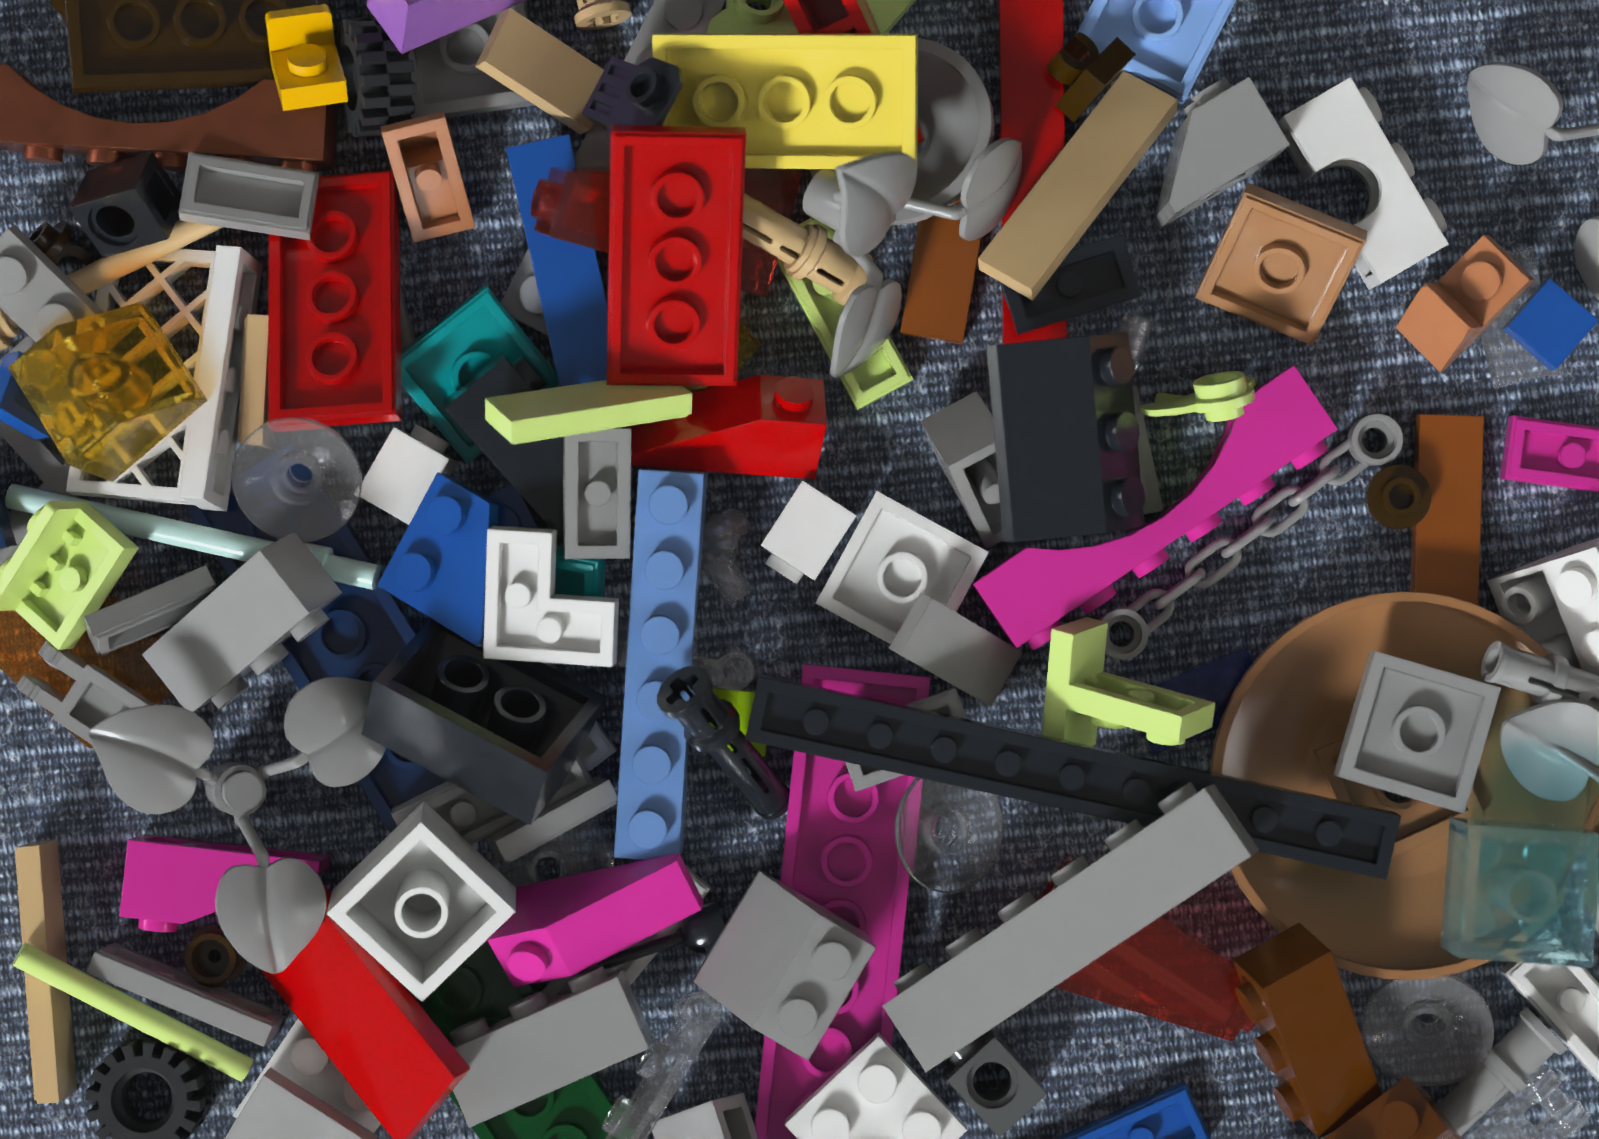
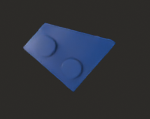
M437 472L377 586L472 644L484 647L487 529L492 526H498L499 505L448 474Z

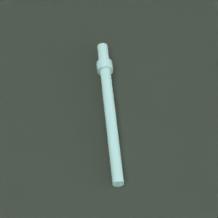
M11 484L5 498V505L8 509L34 514L49 501H88L124 535L245 562L262 548L274 543V541L18 484ZM308 542L304 543L333 581L370 590L376 589L380 578V565L336 556L330 547Z

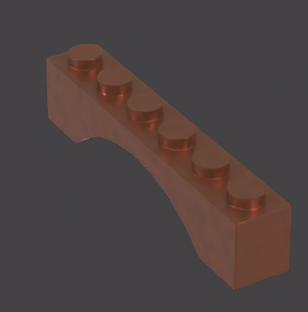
M0 64V150L24 152L23 160L42 164H62L63 154L87 155V164L101 167L153 151L165 171L184 172L186 171L188 154L192 152L316 172V169L335 170L339 103L283 111L275 80L263 79L238 98L203 114L170 122L127 123L96 118L63 106L48 97L25 75L7 64Z

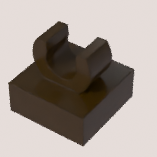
M1078 32L1064 49L1062 48L1046 66L1049 73L1057 81L1071 85L1055 106L1075 122L1109 87L1136 53L1116 37L1099 55L1095 43L1087 35Z

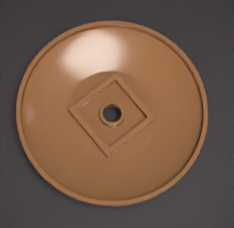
M1388 592L1352 598L1326 607L1285 631L1258 656L1243 675L1224 710L1214 741L1210 772L1393 811L1401 816L1387 880L1256 852L1230 871L1237 885L1251 905L1274 929L1281 933L1297 923L1302 924L1331 950L1338 968L1360 975L1383 979L1418 980L1443 977L1483 965L1513 949L1549 919L1573 887L1588 857L1589 850L1579 846L1575 841L1599 798V784L1589 777L1583 791L1569 801H1550L1540 798L1524 788L1513 776L1504 759L1500 746V730L1502 723L1511 714L1538 705V703L1534 702L1528 693L1498 683L1484 681L1485 678L1481 676L1483 657L1493 642L1501 641L1506 643L1505 645L1544 657L1548 653L1541 645L1511 622L1476 604L1431 593ZM1370 650L1501 687L1465 814L1409 797L1400 801H1391L1381 789L1333 775Z

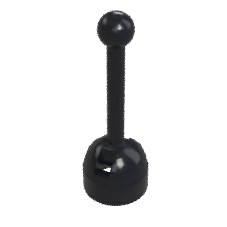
M717 900L703 903L700 911L684 918L680 932L622 950L580 971L579 974L599 965H603L606 970L681 944L688 946L691 951L707 955L725 926Z

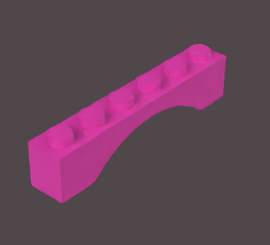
M1293 365L1281 371L1254 390L1256 399L1244 406V415L1226 421L1222 436L1206 467L1184 495L1157 518L1144 524L1145 526H1141L1122 537L1090 547L1064 550L1022 548L973 581L971 586L1011 645L1018 648L1027 642L1032 650L1044 645L1051 640L1052 628L1061 626L1059 619L1078 606L1081 607L1085 615L1092 612L1117 594L1111 584L1129 571L1133 570L1138 578L1148 574L1170 558L1164 548L1173 541L1186 534L1190 542H1194L1223 522L1217 511L1236 498L1240 500L1243 506H1246L1275 487L1276 484L1270 475L1291 462L1295 469L1299 470L1329 450L1323 439L1338 429L1296 367Z

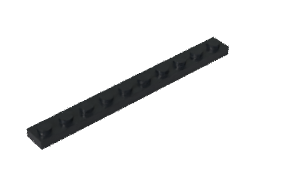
M759 674L745 738L747 741L1129 824L1137 819L1142 827H1148L1165 814L1158 804L1191 782L1197 792L1215 784L1259 848L1258 852L1387 880L1401 816L1393 811Z

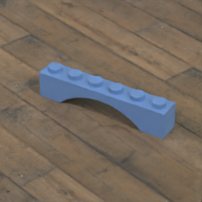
M642 467L638 470L614 858L646 860L680 853L681 855L684 848L689 743L684 737V727L677 719L666 716L659 708L657 693L668 676L681 668L693 666L698 591L705 528L707 471ZM685 690L680 692L681 697L686 702L691 699Z

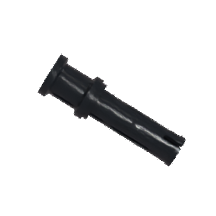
M686 666L668 676L657 693V704L666 716L677 719L684 727V737L690 746L699 752L710 753L729 779L754 806L755 811L762 819L773 820L786 813L790 789L782 783L751 742L745 740L746 736L740 730V714L731 702L719 699L713 691V680L705 669L699 666ZM682 690H685L691 698L687 702L680 695ZM741 760H742L743 763L748 767V769L751 771V775H750L749 772L745 769V767L741 764V762H740Z

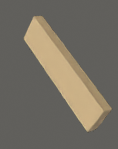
M1123 71L978 258L979 270L1033 301L1176 114L1177 99L1134 75Z
M58 839L33 841L18 846L17 850H15L22 946L26 942L67 963ZM24 972L34 1100H37V1104L57 1103L77 1091L70 995Z

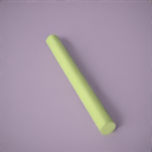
M26 942L13 961L12 966L240 1082L247 1076L253 1064V1058Z

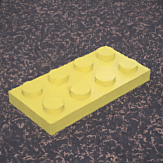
M656 33L652 35L653 58L681 68L684 82L662 126L745 127V168L836 169L839 165L882 152H903L913 157L917 163L918 34Z

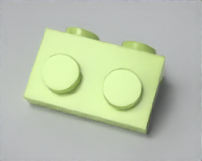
M49 501L34 513L27 525L28 533L14 555L0 566V611L15 610L57 650L74 649L87 629L84 616L100 609L139 547L88 501Z

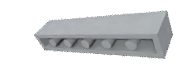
M1191 782L1183 786L1158 804L1165 815L1143 829L1137 819L1130 822L1104 840L1111 852L1091 865L1088 864L1083 855L1050 877L1056 885V889L1038 901L1035 900L1029 891L1000 910L997 914L1004 923L985 937L978 927L972 929L945 948L951 960L933 972L924 962L895 981L893 984L899 995L885 1003L883 1008L924 1071H929L1258 852L1259 848L1215 784L1197 792Z

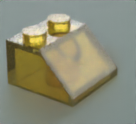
M140 302L57 325L8 367L67 464L111 482L116 480L208 401L148 307Z

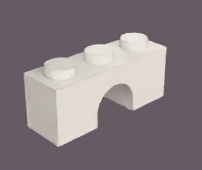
M1349 77L1284 115L1277 124L1290 144L1286 150L1305 181L1323 170L1334 167L1349 169L1359 175L1364 181L1369 194V204L1363 218L1354 226L1368 232L1366 242L1354 266L1368 290L1447 246L1448 242L1443 235V232L1447 230V224L1435 202L1429 197L1422 199L1410 177L1414 176L1415 171L1405 150L1397 142L1390 144L1378 124L1382 120V113L1375 98L1365 87L1358 89L1352 78Z

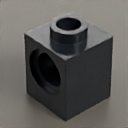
M153 151L88 170L69 209L74 215L79 230L90 238L101 256L105 258L169 239L179 216L181 194Z

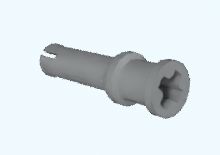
M1527 1007L1519 1013L1521 1021L1496 1045L1486 1044L1480 1050L1482 1053L1478 1058L1481 1063L1437 1104L1460 1136L1509 1090L1514 1095L1518 1091L1523 1092L1528 1087L1526 1079L1553 1053L1562 1055L1568 1049Z

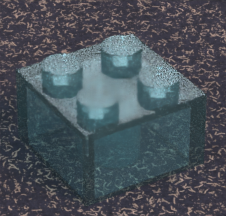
M1450 817L1440 947L1458 958L1593 968L1599 887V833L1578 826Z

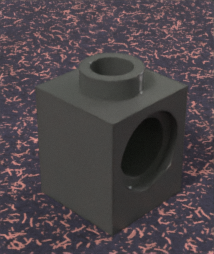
M993 1028L948 1057L951 1063L944 1069L947 1081L999 1138L1047 1095L1040 1079ZM989 1062L999 1063L1008 1070L1006 1082L1002 1087L994 1091L982 1090L973 1083L976 1070L981 1065Z

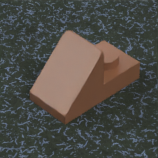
M444 111L381 126V133L413 242L416 243L476 228L452 134Z
M1483 235L1438 282H1426L1420 288L1397 324L1396 329L1439 372H1444L1535 279L1490 235Z

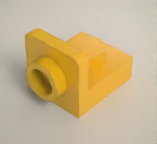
M326 4L267 12L265 22L270 61L283 111L348 102L346 79L335 45L330 7Z

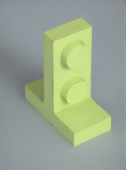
M1085 617L1052 628L1042 725L1043 736L1093 746L1096 744L1098 726L1108 729L1129 727L1146 732V738L1153 743L1181 745L1186 742L1187 738L1212 728L1215 702L1103 672L1108 622Z

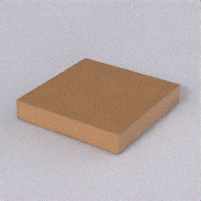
M1247 182L1199 282L1195 298L1313 346L1366 242L1368 231Z

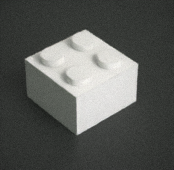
M423 801L332 890L327 915L423 1002L516 912V887Z

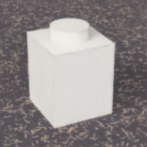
M416 424L411 434L404 430L393 427L358 488L356 495L409 525L437 472L450 476L458 461L444 454L449 442Z
M802 480L760 545L771 552L765 564L798 584L803 574L815 581L857 515Z

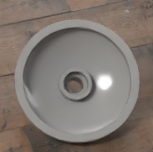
M918 38V123L925 140L918 144L917 179L911 198L951 206L961 197L962 185L972 163L987 146L992 144L994 135L993 108L986 87L979 75L961 55L940 43ZM822 169L809 170L812 177H814ZM902 208L896 214V219L890 226L919 222L933 215Z

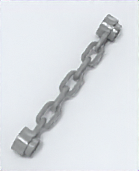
M1372 414L1360 418L1351 426L1347 439L1326 454L1321 460L1319 466L1320 474L1302 488L1295 485L1286 486L1267 499L1254 511L1252 516L1253 526L1236 539L1220 537L1199 551L1187 562L1185 578L1168 591L1152 589L1125 609H1113L1102 615L1099 620L1108 622L1105 654L1119 660H1127L1139 655L1147 644L1148 635L1172 616L1175 608L1174 600L1192 586L1198 589H1207L1221 580L1239 565L1242 558L1241 549L1259 535L1275 537L1289 528L1308 511L1309 497L1327 483L1333 486H1341L1349 482L1368 466L1383 465L1394 460L1403 446V433L1398 423L1391 417L1383 414ZM1368 429H1374L1382 436V446L1376 453L1369 452L1363 446L1362 438ZM1349 450L1352 457L1358 463L1342 475L1337 476L1341 471L1340 466L1337 464L1329 466L1334 460ZM1292 495L1288 500V504L1291 507L1297 505L1299 507L1277 525L1269 528L1273 524V518L1267 516L1262 519V516L1287 496ZM1224 547L1221 551V556L1223 558L1232 556L1230 561L1206 579H1202L1206 574L1205 569L1198 568L1194 571L1195 567L1219 548ZM1158 598L1153 604L1154 608L1160 610L1165 607V609L1146 624L1144 619L1136 612L1152 599ZM1119 621L1127 623L1131 629V638L1123 646L1114 645L1109 638L1111 626Z

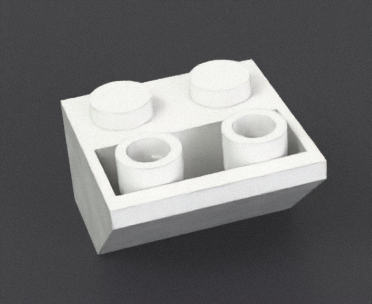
M1599 538L1574 545L1487 580L1501 617L1523 630L1541 645L1548 654L1553 653L1562 656L1568 660L1570 666L1599 675Z

